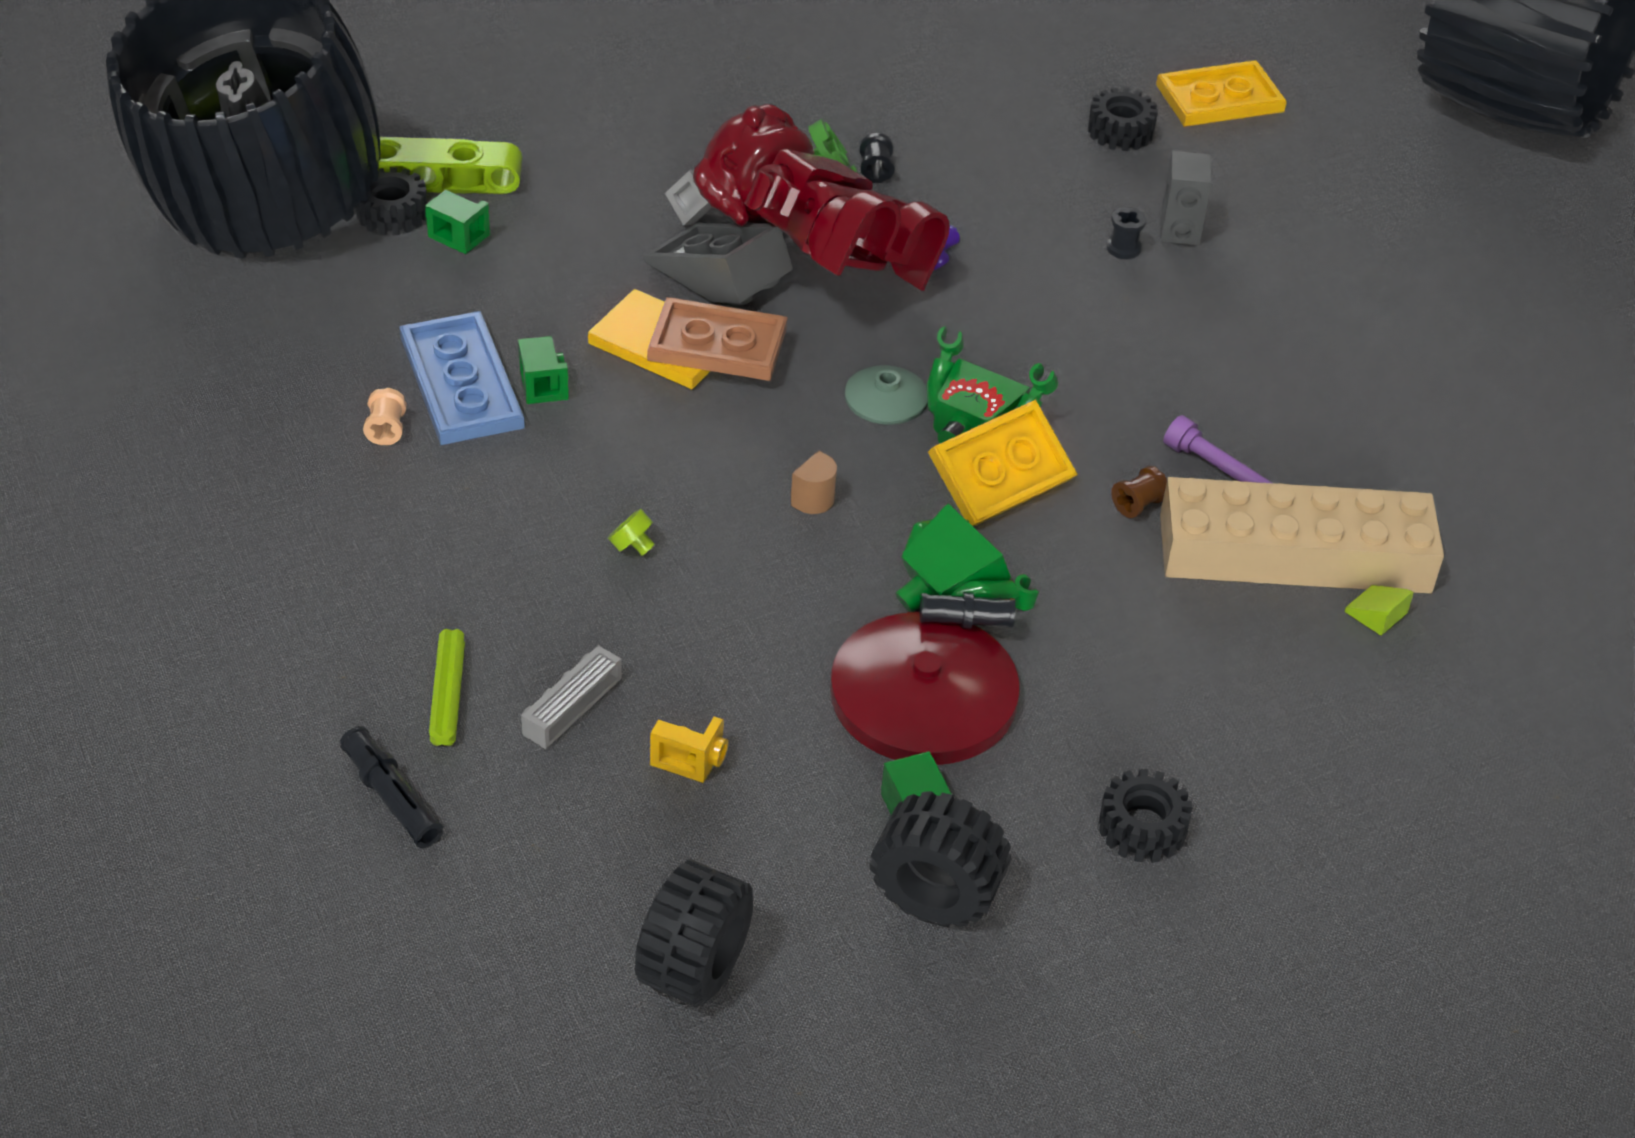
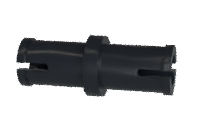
M963 592L962 596L921 593L919 619L920 623L961 624L963 629H971L973 624L1013 628L1016 609L1015 599L974 597L973 592Z

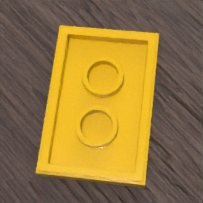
M1257 60L1162 73L1157 76L1156 86L1184 127L1285 112L1287 101Z
M633 289L588 332L589 344L689 389H693L710 372L647 361V349L665 302L636 289Z
M1036 400L938 444L928 451L962 516L969 520L973 527L1078 475Z

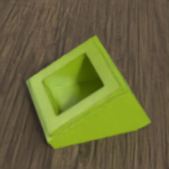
M1371 585L1346 606L1344 612L1382 636L1408 613L1414 593L1403 588Z

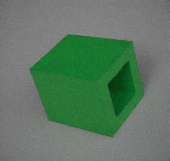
M930 751L884 763L881 796L890 814H892L900 801L904 802L905 798L911 794L920 796L922 792L929 791L938 796L942 792L951 794Z

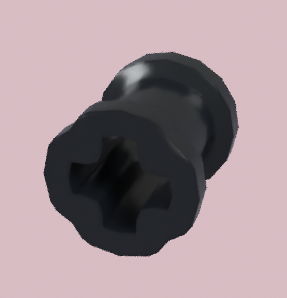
M868 134L861 140L859 152L863 158L860 167L861 174L872 181V183H882L890 179L894 174L895 164L890 158L893 154V143L885 134Z
M1133 207L1117 208L1111 215L1113 233L1107 240V251L1119 259H1133L1141 253L1142 243L1139 238L1141 230L1146 226L1145 214Z

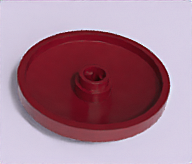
M907 612L889 615L872 621L854 632L843 643L833 662L830 693L834 711L843 727L868 749L893 760L930 751L937 765H944L973 758L987 751L1002 739L1009 730L1016 715L1019 698V677L1015 664L1005 648L981 628L972 625L971 629H963L961 624L920 623L919 612Z

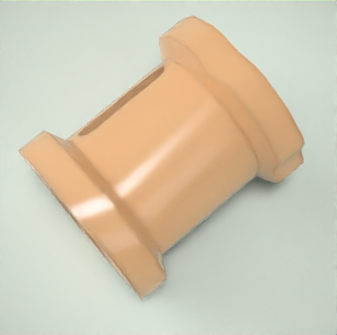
M391 388L376 389L368 398L367 404L370 409V416L366 418L363 425L364 435L372 443L378 445L395 444L400 440L403 433V425L400 422V418L406 411L407 403L405 402L404 395L397 390Z

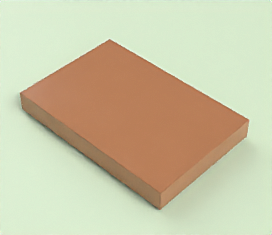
M666 297L647 349V361L771 381L786 333L788 317Z

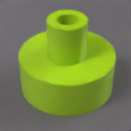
M640 508L623 521L607 539L619 552L631 544L643 556L655 545L645 534V531L653 521Z

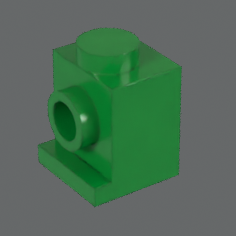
M444 190L426 205L428 237L466 255L490 235L488 202L482 200L476 204L448 190Z
M552 336L518 339L519 370L526 404L569 400L567 363L564 361L563 352H555Z

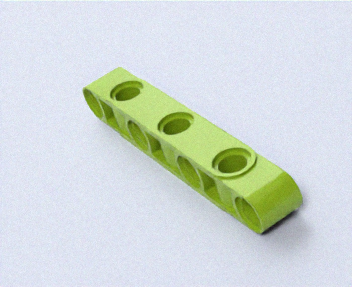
M380 137L381 159L379 160V169L383 168L384 172H390V167H397V172L401 173L403 168L410 170V176L417 173L420 175V180L423 179L425 182L426 192L442 193L444 190H448L452 193L507 194L515 191L519 186L523 156L521 150L512 143L467 139Z

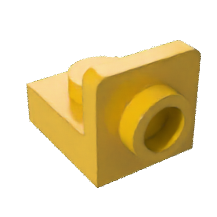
M714 716L704 734L658 719L650 733V765L704 783L712 767H720L727 753L728 739L723 738L724 719Z

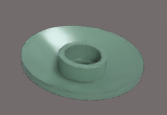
M888 365L872 366L862 369L851 376L845 386V401L851 411L864 420L883 425L902 424L917 418L927 406L926 385L917 375L906 369Z

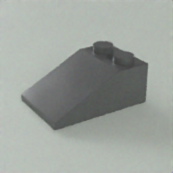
M696 223L643 255L647 264L709 301L730 303L732 307L742 306L751 302L754 294L762 289H768L777 285L780 282V277L793 270L782 230L771 224H746L739 226L726 223Z

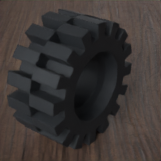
M1117 87L1111 88L1110 93L1106 89L1100 91V95L1096 94L1093 97V101H1091L1088 133H1091L1090 137L1093 140L1098 139L1099 145L1104 146L1108 143L1109 149L1115 150L1116 146H1120L1121 151H1128L1129 146L1133 150L1140 149V145L1146 147L1149 145V140L1152 141L1158 114L1157 104L1151 102L1152 98L1148 95L1141 97V91L1136 90L1134 94L1129 93L1130 88H1123V92H1119Z
M390 167V172H384V169L380 168L378 180L370 185L368 200L366 202L360 201L356 205V214L362 227L367 225V230L372 233L378 228L380 235H386L387 231H392V235H400L399 230L401 229L409 233L412 231V225L419 228L422 225V220L426 221L425 182L423 179L420 180V175L417 173L410 176V170L403 168L401 173L397 172V167Z
M1139 769L1137 777H1134L1131 770L1123 772L1122 780L1117 776L1111 780L1110 787L1107 786L1105 789L1098 822L1100 824L1099 831L1101 837L1107 836L1106 844L1112 849L1119 845L1118 855L1126 858L1129 852L1135 853L1134 861L1143 863L1144 855H1149L1151 863L1160 862L1162 853L1169 859L1174 856L1175 849L1180 851L1187 836L1193 807L1192 801H1187L1189 795L1187 790L1182 788L1177 791L1179 781L1172 777L1168 782L1163 781L1165 773L1157 770L1155 777H1149L1148 769ZM1147 809L1158 814L1163 820L1159 822H1143L1131 816L1127 811Z

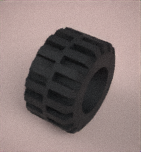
M932 791L922 792L920 796L911 794L905 798L904 802L900 801L897 804L871 853L872 859L869 864L870 871L875 874L873 880L877 887L885 891L883 895L890 902L898 904L900 906L899 909L908 915L911 913L917 916L918 920L927 923L930 921L936 922L939 926L950 927L951 924L958 927L968 926L970 921L976 923L982 919L984 913H987L1011 862V855L1009 854L1011 846L1009 840L1002 837L1004 831L1001 826L993 823L990 820L991 816L984 810L979 811L972 806L973 803L965 799L962 801L955 799L951 794L942 792L938 796Z
M692 859L680 864L659 889L642 925L635 954V975L637 980L694 1007L699 1008L705 1005L720 990L729 977L745 943L753 913V889L750 884Z

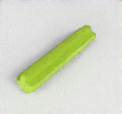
M446 628L439 634L429 725L430 742L435 746L442 744L451 746L456 741L465 649L464 633L460 629L450 630Z

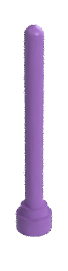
M1184 415L1178 416L1165 433L1164 444L1178 453L1182 450L1186 453L1194 452L1237 481L1272 483L1202 438V432L1198 430V425Z

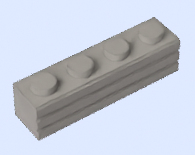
M599 645L590 653L585 654L571 671H566L560 681L552 688H548L537 702L524 710L521 715L523 736L531 739V741L539 744L544 749L548 748L622 679L621 658Z

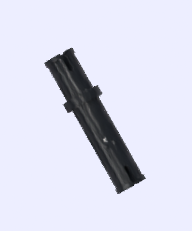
M357 726L348 730L340 739V748L359 769L358 775L363 784L368 788H374L391 813L414 840V844L417 847L426 848L436 843L443 834V825L436 820L417 793L399 773L396 759L389 752L381 750L364 726Z

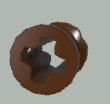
M1149 465L1141 469L1139 476L1132 480H1121L1115 483L1111 490V496L1116 509L1125 517L1134 518L1142 513L1145 506L1151 503L1159 504L1163 502L1167 483L1165 474L1159 471L1157 467Z

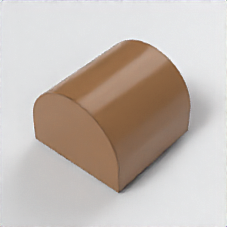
M818 451L792 473L791 506L808 514H820L828 511L833 506L837 465L833 458Z

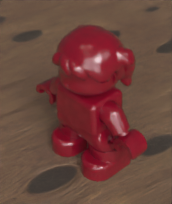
M772 104L750 106L743 113L725 121L712 136L705 150L704 158L694 168L693 182L697 186L700 195L712 207L727 217H731L739 226H744L747 222L756 224L772 223L788 234L801 251L811 255L812 260L837 276H841L845 266L883 271L887 263L890 262L897 276L917 289L924 291L949 236L950 223L947 216L923 201L907 203L898 198L877 193L872 190L873 183L869 179L837 160L815 155L811 140L802 130L795 126L792 117L784 110Z

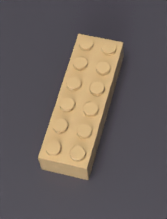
M1178 477L1167 478L1160 513L1165 577L1365 590L1371 585L1408 589L1414 593L1432 594L1444 553L1432 493Z

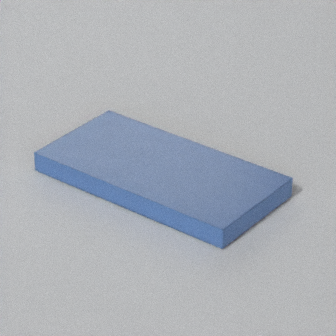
M481 311L399 326L400 338L440 445L525 428L523 413Z

